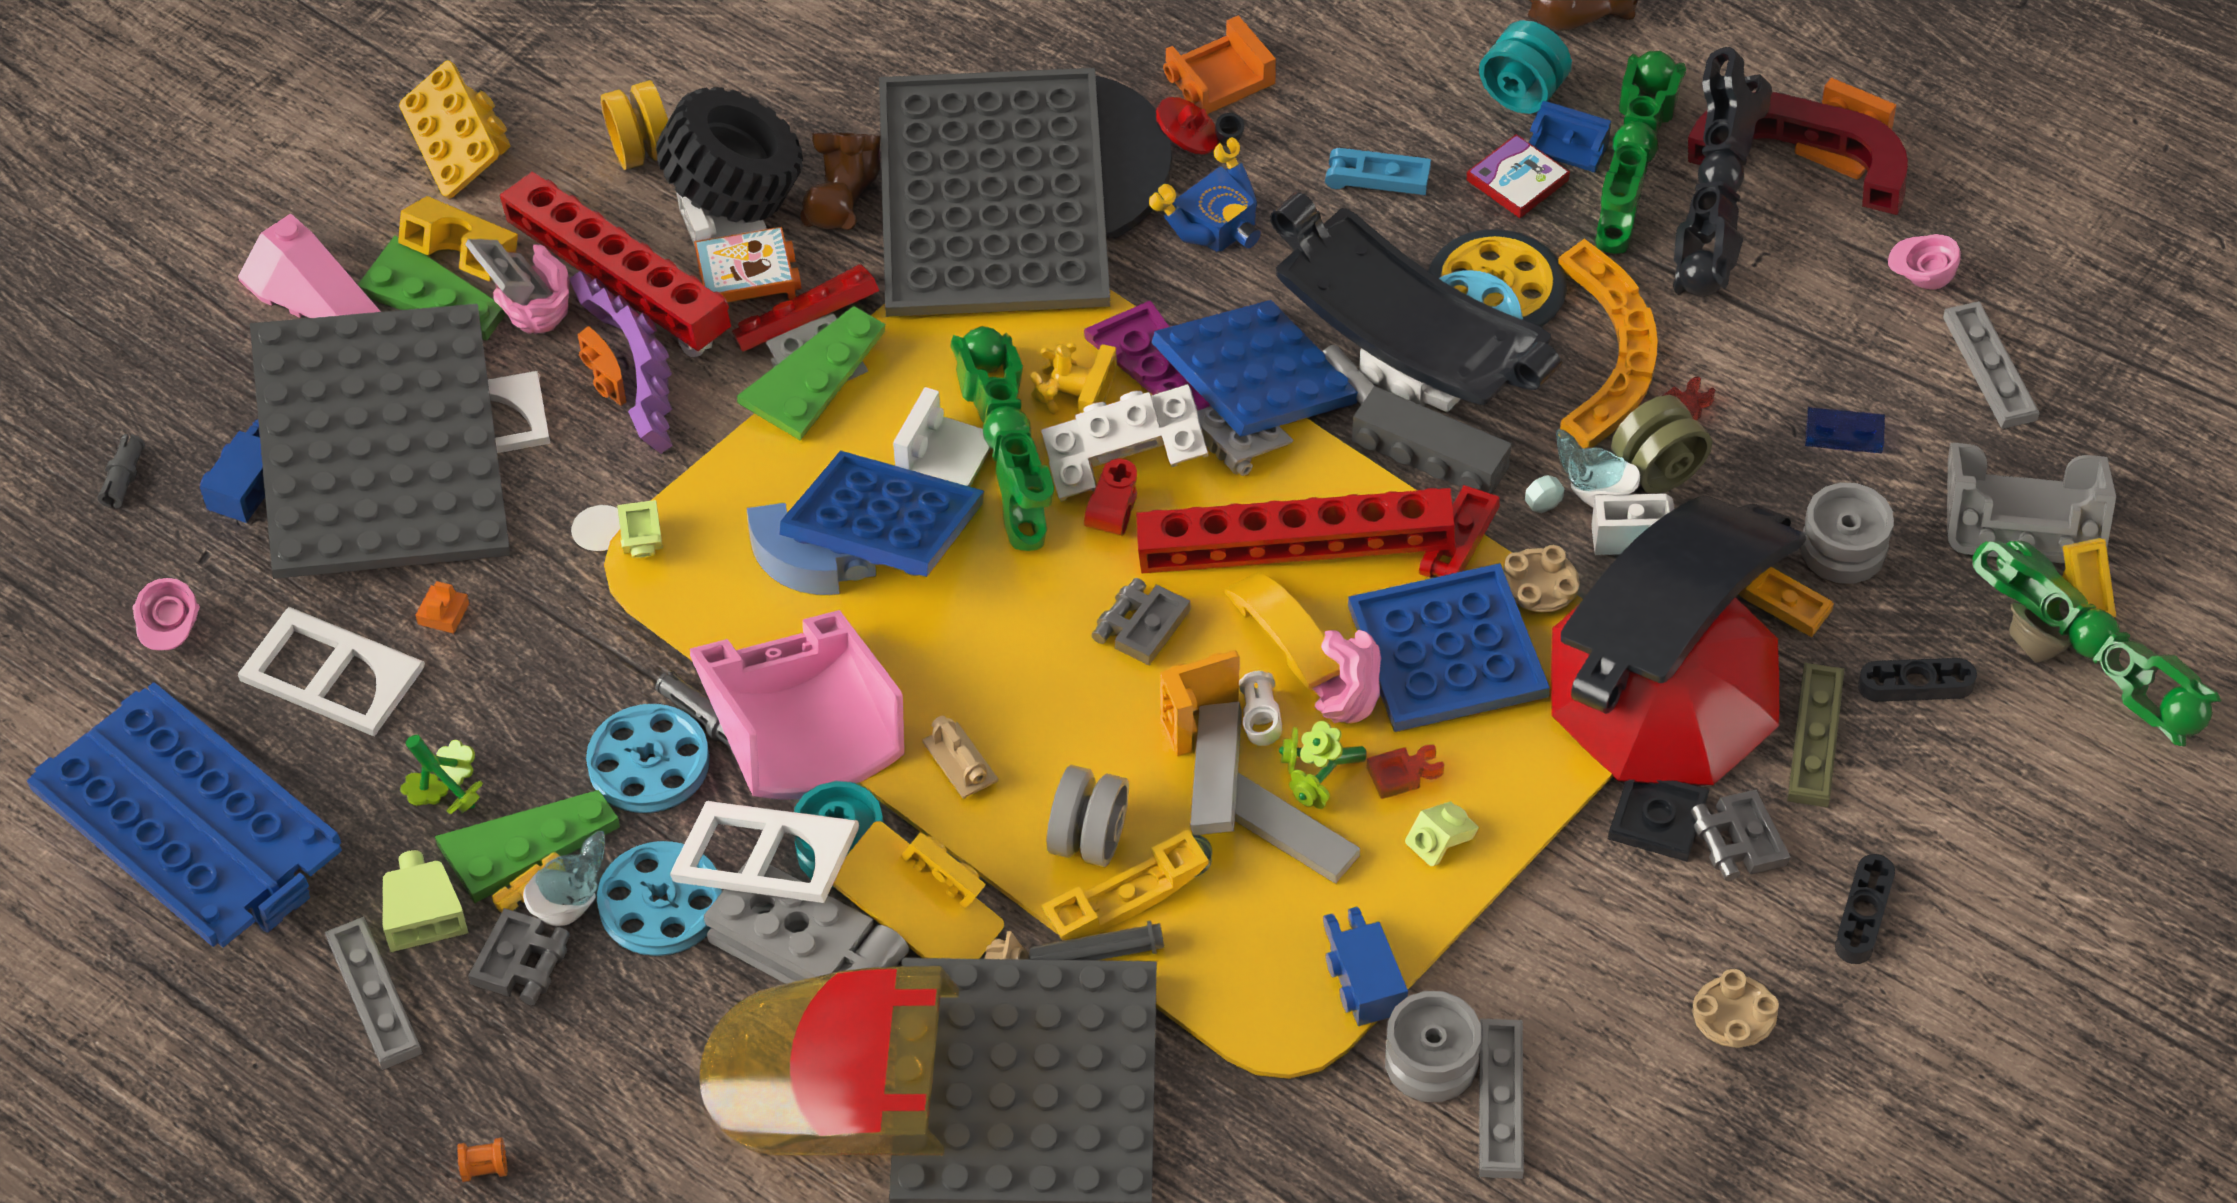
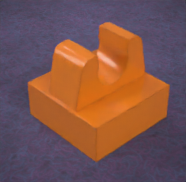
M436 581L434 586H430L415 615L418 625L454 634L470 604L468 595L455 591L451 584Z

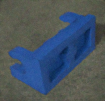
M1543 100L1530 129L1533 135L1529 143L1555 161L1595 173L1609 145L1611 121Z

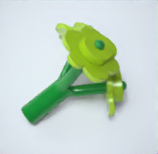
M1325 721L1315 723L1311 732L1303 734L1301 738L1304 744L1303 748H1297L1298 728L1293 727L1291 739L1284 738L1283 746L1279 748V753L1282 754L1281 763H1288V771L1292 779L1289 787L1293 791L1295 798L1307 807L1314 805L1318 809H1323L1330 798L1328 790L1320 785V783L1337 765L1364 762L1367 758V752L1363 746L1343 748L1341 743L1338 742L1342 736L1341 731L1337 728H1331ZM1296 757H1301L1305 763H1314L1322 769L1316 776L1312 774L1306 775L1301 770H1294Z
M419 735L409 737L406 741V746L422 765L421 774H408L405 783L400 787V792L407 795L408 802L416 806L438 804L440 797L447 795L449 788L458 798L446 810L448 814H452L457 809L461 813L468 809H473L475 802L480 798L476 791L482 786V781L475 782L465 792L460 785L463 783L464 778H469L473 774L471 763L475 758L474 749L471 746L463 745L459 740H452L449 747H441L435 756Z

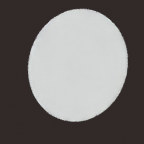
M597 505L582 511L574 519L571 527L572 537L575 542L582 548L591 551L608 550L611 539L620 530L618 508L608 505Z

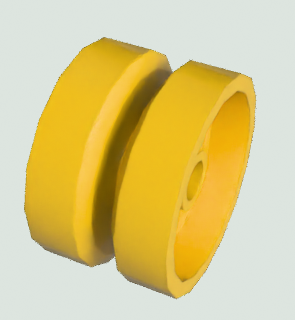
M648 80L632 85L630 101L620 89L601 94V106L605 124L622 168L627 170L643 165L645 160L644 147L649 156L657 161L656 146L668 122V117L653 82Z

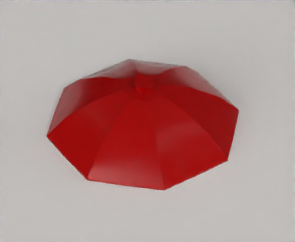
M1734 598L1716 618L1674 675L1665 683L1655 682L1630 671L1626 689L1622 690L1618 703L1608 714L1576 702L1571 697L1573 682L1590 655L1561 642V631L1577 607L1552 628V717L1595 760L1611 772L1617 781L1635 780L1634 782L1659 783L1656 780L1713 786L1779 727L1778 638L1737 598Z

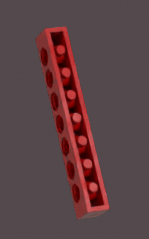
M532 171L499 195L508 223L545 246L577 270L584 272L592 280L595 278L601 280L608 291L617 297L619 295L623 296L630 306L641 313H646L652 321L696 351H700L731 327L728 314L729 305L722 294L717 291H711L702 285L695 276L687 275L678 269L670 259H663L654 253L646 243H639L630 237L622 227H615L606 221L598 211H591L582 205L574 195L569 196L558 189L551 180H545Z
M1428 488L1404 492L1389 491L1366 495L1350 494L1328 498L1311 497L1290 501L1273 500L1251 504L1234 503L1213 507L1196 506L1188 509L1152 510L1150 512L1136 513L1141 574L1455 549V525L1451 488Z

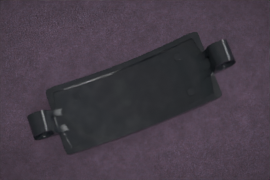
M1295 192L1271 213L1270 222L1273 228L1294 250L1276 267L1278 279L1337 331L1363 350L1407 376L1454 397L1475 404L1485 405L1507 384L1529 390L1538 389L1562 366L1563 362L1560 360L1558 353L1549 345L1551 339L1549 332L1540 326L1492 308L1443 282L1402 253L1361 217L1349 209H1339L1323 224L1320 212L1317 211L1312 200L1303 193Z
M1707 495L1687 501L1664 515L1640 534L1618 556L1591 588L1562 629V643L1590 654L1573 682L1571 690L1572 699L1608 714L1618 703L1622 690L1626 689L1630 671L1655 682L1665 683L1674 675L1696 643L1731 601L1768 568L1797 551L1805 543L1806 533L1789 527L1791 525L1790 517L1753 503L1737 507Z

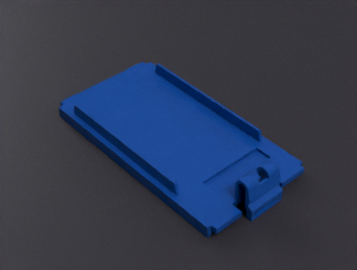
M155 682L148 686L149 690L144 688L140 692L135 691L121 702L122 706L56 757H49L35 768L36 772L27 780L30 789L212 947L219 944L224 948L251 926L255 920L265 932H270L283 921L282 918L292 910H297L310 899L309 890L307 889L309 885L306 877L302 873L294 876V872L300 868L311 877L342 851L339 845L341 844L340 837L334 829ZM250 908L253 913V916L248 912Z

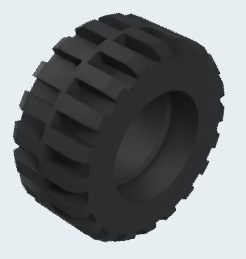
M707 87L701 88L682 97L664 127L656 146L660 170H664L665 179L669 184L675 186V191L682 198L687 197L691 200V204L696 208L700 209L702 207L709 211L710 215L717 218L720 216L727 217V220L732 222L744 220L745 223H750L772 216L783 204L803 168V155L799 139L795 133L790 132V125L784 119L780 120L773 109L759 104V100L751 96L747 98L742 95V92L736 90L725 91L721 87H713L710 90Z

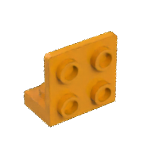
M1236 650L1226 653H1215L1206 659L1186 665L1178 664L1160 672V720L1176 756L1192 752V735L1197 734L1196 722L1193 716L1199 715V706L1239 701L1240 657Z

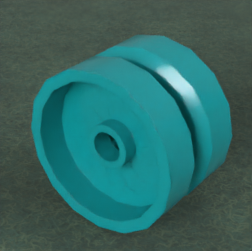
M1519 20L1511 23L1481 60L1479 75L1485 89L1502 106L1517 113L1531 114L1539 111L1543 100L1549 101L1569 75L1572 59L1567 46L1548 27L1534 21Z
M833 781L820 784L805 793L794 808L796 813L857 820L859 822V829L847 855L874 822H883L879 801L868 789L852 782ZM794 835L799 866L808 878L812 880L815 870L814 850L806 841Z

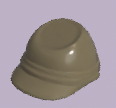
M2015 602L2011 604L2013 620L2010 624L2009 634L2035 663L2052 659L2067 650L2071 645L2069 635L2062 636L2058 633L2059 627H2052L2046 624L2022 604Z

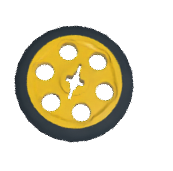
M1484 229L1453 239L1438 252L1430 263L1428 270L1437 278L1450 274L1460 268L1481 271L1498 277L1517 296L1523 320L1541 328L1555 317L1564 304L1567 293L1566 275L1562 266L1558 264L1557 257L1551 250L1532 237L1503 229ZM1491 251L1497 253L1500 257L1496 260H1486L1481 257V254ZM1520 262H1528L1534 268L1529 271H1522L1515 265ZM1462 285L1454 286L1455 289L1467 294V287ZM1532 289L1540 292L1541 296L1530 299L1522 293ZM1490 293L1484 298L1483 302L1491 307L1498 306L1502 303L1504 296L1500 293Z

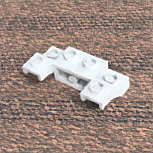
M1187 384L1152 396L1149 392L1144 394L1142 391L1129 392L1121 396V401L1109 405H1106L1105 402L1088 405L1083 409V413L1075 415V420L1042 429L1041 432L1050 460L1049 465L1060 501H1065L1067 497L1086 491H1095L1097 484L1091 464L1094 467L1165 445L1172 467L1178 466L1177 463L1203 456V458L1208 457L1209 454L1198 412L1189 385Z

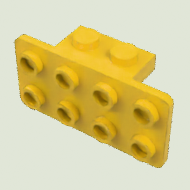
M445 61L400 102V109L441 194L448 199L458 194L489 167L499 155H502L511 147L505 135L507 128L493 111L495 104L485 92L480 91L477 93L467 86L456 65L451 61Z
M881 821L874 822L845 857L832 885L879 924L896 931L907 942L909 948L921 958L980 959L987 946L991 945L992 941L995 940L1004 928L1003 919L976 898L986 884L979 879L975 869L966 863H959L947 853L945 846L936 838L927 837L920 832L909 844Z

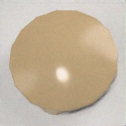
M1549 545L1545 548L1526 549L1521 552L1511 553L1506 557L1503 571L1516 604L1522 608L1535 612H1554L1567 607L1576 598L1580 586L1578 572L1570 560L1566 558V553L1561 547Z
M1730 969L1723 972L1721 977L1715 978L1700 989L1694 998L1692 1013L1696 1026L1706 1038L1722 1046L1740 1048L1755 1045L1769 1036L1776 1026L1779 1003L1777 998L1763 984L1746 977L1740 970Z

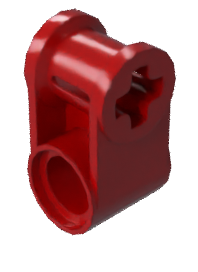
M1118 458L1106 463L1096 489L1089 499L1084 517V526L1121 536L1125 534L1132 508L1137 499V488L1135 486L1137 469L1131 461Z

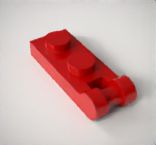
M1463 485L1452 505L1455 525V549L1426 551L1419 566V574L1432 578L1433 575L1440 577L1464 571L1500 507V497ZM1442 555L1452 558L1449 564L1440 561Z

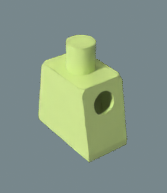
M417 850L402 853L398 858L400 869L387 872L383 876V930L390 952L468 934L461 904L442 862L432 861L425 863L423 854Z

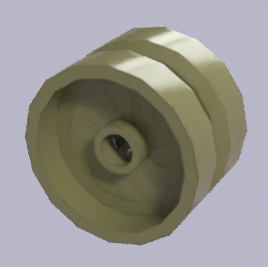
M1664 395L1657 396L1643 403L1623 420L1612 438L1611 449L1618 459L1627 461L1638 468L1640 472L1639 484L1645 492L1658 494L1674 489L1691 478L1708 458L1713 441L1699 421L1693 419L1690 411L1678 397Z

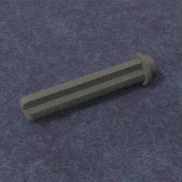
M1150 920L1147 921V926L1033 946L1030 948L1029 954L1030 960H1100L1152 950L1153 954H1157L1156 949L1165 947L1160 923L1152 924Z

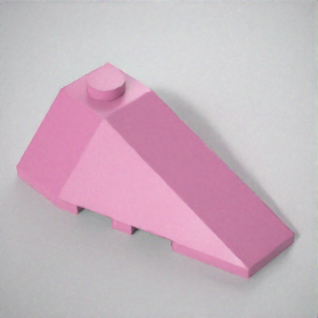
M289 214L261 232L238 276L239 281L260 301L271 306L276 303L289 309L290 314L299 318L302 315L316 318L381 312L318 238L292 214Z

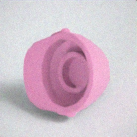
M1934 234L1912 237L1898 242L1892 248L1888 265L1892 271L1904 275L1915 286L1936 290L1946 286L1956 275L1961 259V251L1957 242L1949 236Z
M163 578L148 583L141 590L136 603L133 605L137 636L144 646L152 650H172L186 640L197 620L200 609L195 595L189 586L178 579Z

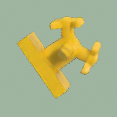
M1072 342L1067 345L1057 344L1054 350L1046 347L1042 348V357L1049 360L1042 367V371L1045 375L1051 373V378L1046 383H1043L1039 374L1034 371L1030 375V379L1035 385L1031 393L1032 397L1046 404L1049 411L1053 414L1059 411L1057 404L1053 400L1058 392L1079 397V414L1083 413V409L1088 405L1105 402L1117 373L1116 347L1101 344L1090 369L1077 366L1076 361L1071 359V354L1076 351V345Z

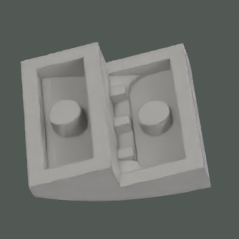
M467 240L466 247L502 292L514 302L522 306L528 305L533 299L547 298L553 294L521 253L507 252L498 240Z

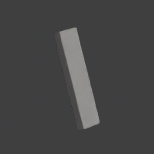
M1978 301L1945 309L1943 319L2000 427L2004 429L2037 421L2040 412L1981 302Z
M1239 702L1199 706L1190 823L1193 835L1234 831L1242 710Z
M1238 773L1235 821L1336 884L1360 856V848Z
M361 917L326 931L325 935L382 1070L423 1054L365 918Z
M1480 1019L1479 1177L1523 1179V1020Z

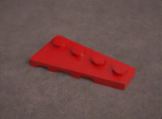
M860 263L813 289L774 306L772 310L761 316L755 315L738 323L739 327L732 330L737 345L744 352L879 292V288L874 277Z

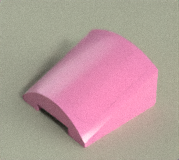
M840 610L803 619V633L735 650L728 639L690 649V657L752 796L782 800L801 799L805 793L820 784L833 781L857 784L877 774L904 755L902 692Z

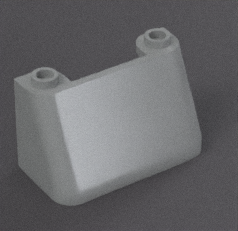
M1950 442L1947 479V536L1949 544L1957 552L1974 555L1976 549L1982 543L1988 541H2000L2005 544L2009 541H2025L2045 555L2051 562L2065 563L2064 545L2102 538L2106 540V547H2108L2116 492L2107 457L2082 455L2072 459L2066 467L2063 481L1986 474L1987 458L1983 450L1978 446ZM1992 551L1988 556L1998 557V553Z

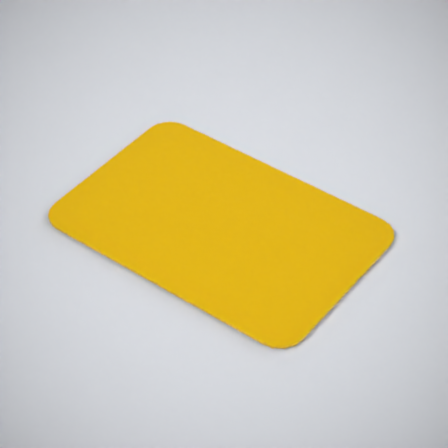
M1110 290V307L886 317L885 304H883L870 315L885 324V332L863 360L868 372L848 380L801 441L754 413L652 499L657 501L662 549H655V555L649 557L633 558L631 553L624 554L621 531L619 530L610 541L604 563L610 593L628 614L691 661V648L728 639L735 650L803 633V619L840 610L903 695L904 755L877 774L857 783V785L868 789L877 800L924 835L939 840L949 854L961 863L971 866L980 877L1056 934L1058 933L1042 909L1043 904L1077 886L1084 893L1153 857L1152 847L1187 829L1193 835L1190 823L1197 734L1192 735V752L1176 756L1160 720V672L1178 664L1186 665L1206 659L1215 653H1226L1236 650L1240 657L1239 680L1245 674L1253 671L1271 673L1275 679V687L1272 691L1274 701L1278 703L1280 709L1282 733L1278 740L1267 746L1255 745L1248 739L1243 726V709L1246 706L1245 694H1242L1239 688L1238 702L1242 710L1238 773L1360 848V856L1335 884L1235 821L1234 831L1193 835L1197 843L1203 845L1211 855V863L1207 870L1196 875L1179 890L1144 912L1110 928L1087 936L1147 926V921L1150 920L1152 924L1160 923L1165 948L1156 949L1157 954H1153L1152 950L1100 960L1157 961L1156 1008L1226 1061L1252 1074L1291 1079L1324 1070L1347 1054L1378 1021L1358 1026L1352 1011L1347 1013L1344 1010L1339 992L1342 985L1338 977L1332 978L1326 963V953L1331 951V944L1326 935L1323 916L1334 914L1338 920L1341 932L1352 929L1348 922V909L1353 907L1360 908L1366 925L1380 922L1405 985L1409 989L1613 777L1611 772L1595 760L1552 717V628L1577 607L1583 599L1577 595L1567 607L1554 612H1535L1524 609L1517 604L1550 687L1549 697L1394 732L1380 695L1371 715L1355 723H1334L1332 719L1323 717L1321 711L1315 708V703L1320 699L1319 695L1313 688L1308 690L1287 666V655L1252 615L1244 617L1225 595L1224 589L1253 574L1262 573L1281 585L1301 605L1324 637L1326 636L1325 631L1336 630L1340 632L1344 639L1349 640L1350 638H1355L1357 629L1348 608V597L1431 579L1419 574V566L1425 552L1141 574L1136 513L1150 512L1152 510L1188 509L1196 506H1226L1234 503L1251 504L1273 500H1302L1311 497L1328 498L1350 494L1366 495L1389 491H1417L1416 489L1311 420L1304 418L1280 425L1279 427L1293 439V443L1251 458L1250 463L1253 467L1245 476L1234 474L1224 463L1225 460H1219L1216 457V453L1210 452L1208 447V457L1203 458V456L1193 458L1177 463L1178 466L1175 467L1170 465L1165 445L1120 458L1131 461L1137 469V480L1135 483L1137 499L1132 508L1125 534L1121 536L1084 526L1085 512L1089 499L1094 492L1092 490L1067 497L1065 501H1060L1041 432L1042 429L1075 420V415L1079 414V397L1058 392L1053 400L1057 404L1059 411L1053 414L1049 411L1046 404L1032 397L1031 393L1035 385L1031 381L1030 375L1036 371L1043 383L1049 381L1051 373L1045 375L1042 371V367L1049 360L1042 357L1041 349L1046 347L1054 350L1057 344L1067 345L1070 342L1076 345V351L1071 354V359L1076 361L1077 366L1090 369L1099 350L1085 339L1084 329L1136 306ZM981 326L994 328L1001 335L1007 332L1012 338V344L1016 347L1023 365L1017 399L1021 400V411L1025 413L1030 421L1031 438L1035 443L1041 465L1049 467L1054 485L1052 503L1049 507H1044L1047 531L1043 547L1037 550L1024 551L1015 549L1010 544L1004 525L1002 494L996 475V462L993 460V449H991L971 485L973 488L984 491L983 504L927 577L910 575L901 569L875 564L876 576L865 577L856 581H840L839 594L816 595L799 592L780 584L762 569L754 556L749 535L747 508L786 503L788 513L840 450L895 466L893 442L925 387L939 391L940 408L944 410V417L983 429L984 423L980 419L974 402L967 401L962 397L956 371L957 360L950 344L953 335L963 338L970 330ZM1001 365L997 371L988 373V377L1004 378L1003 366ZM1117 366V373L1105 403L1109 405L1121 401L1120 397L1129 392L1142 391L1144 394L1149 391ZM1106 463L1094 467L1091 464L1096 484H1098ZM1022 523L1018 527L1024 535H1034L1031 523ZM1484 534L1464 571L1499 563L1503 569L1506 557L1512 552ZM1442 555L1440 561L1449 564L1452 558ZM1134 578H1139L1145 582L1146 589L1143 593L1149 595L1157 584L1190 600L1191 603L1190 612L1150 665L1115 649L1117 634L1114 636L1110 635L1104 644H1100L1092 638V633L1097 627V619L1105 610L1112 608L1116 602V594L1123 586H1128ZM1137 610L1128 611L1124 618L1130 620ZM1255 683L1254 687L1258 688V684ZM1195 715L1193 717L1195 719L1198 732L1199 715ZM939 716L950 718L955 723L958 722L995 773L998 782L963 799L922 742V739L933 734L932 722ZM1273 721L1267 724H1254L1252 730L1264 732L1272 726ZM1319 721H1325L1331 728H1337L1341 731L1342 736L1338 742L1341 743L1343 748L1363 746L1367 752V758L1364 762L1337 765L1320 783L1330 794V798L1323 809H1318L1314 805L1307 807L1295 798L1293 791L1289 787L1292 779L1288 771V763H1281L1282 754L1279 753V748L1283 746L1284 738L1291 739L1293 727L1298 728L1297 748H1303L1304 744L1301 741L1303 734L1311 732L1314 724ZM1296 757L1294 770H1301L1306 775L1312 774L1316 776L1322 769L1314 763L1307 764L1301 757ZM1070 765L1091 769L1096 783L1106 773L1127 778L1129 781L1128 805L1122 832L1115 853L1106 867L1086 863L1082 858L1080 848L1070 858L1050 854L1047 851L1046 839L1052 804L1061 777ZM1451 801L1453 804L1464 809L1467 816L1479 826V829L1472 840L1448 847L1440 863L1430 866L1405 843V839L1421 810Z

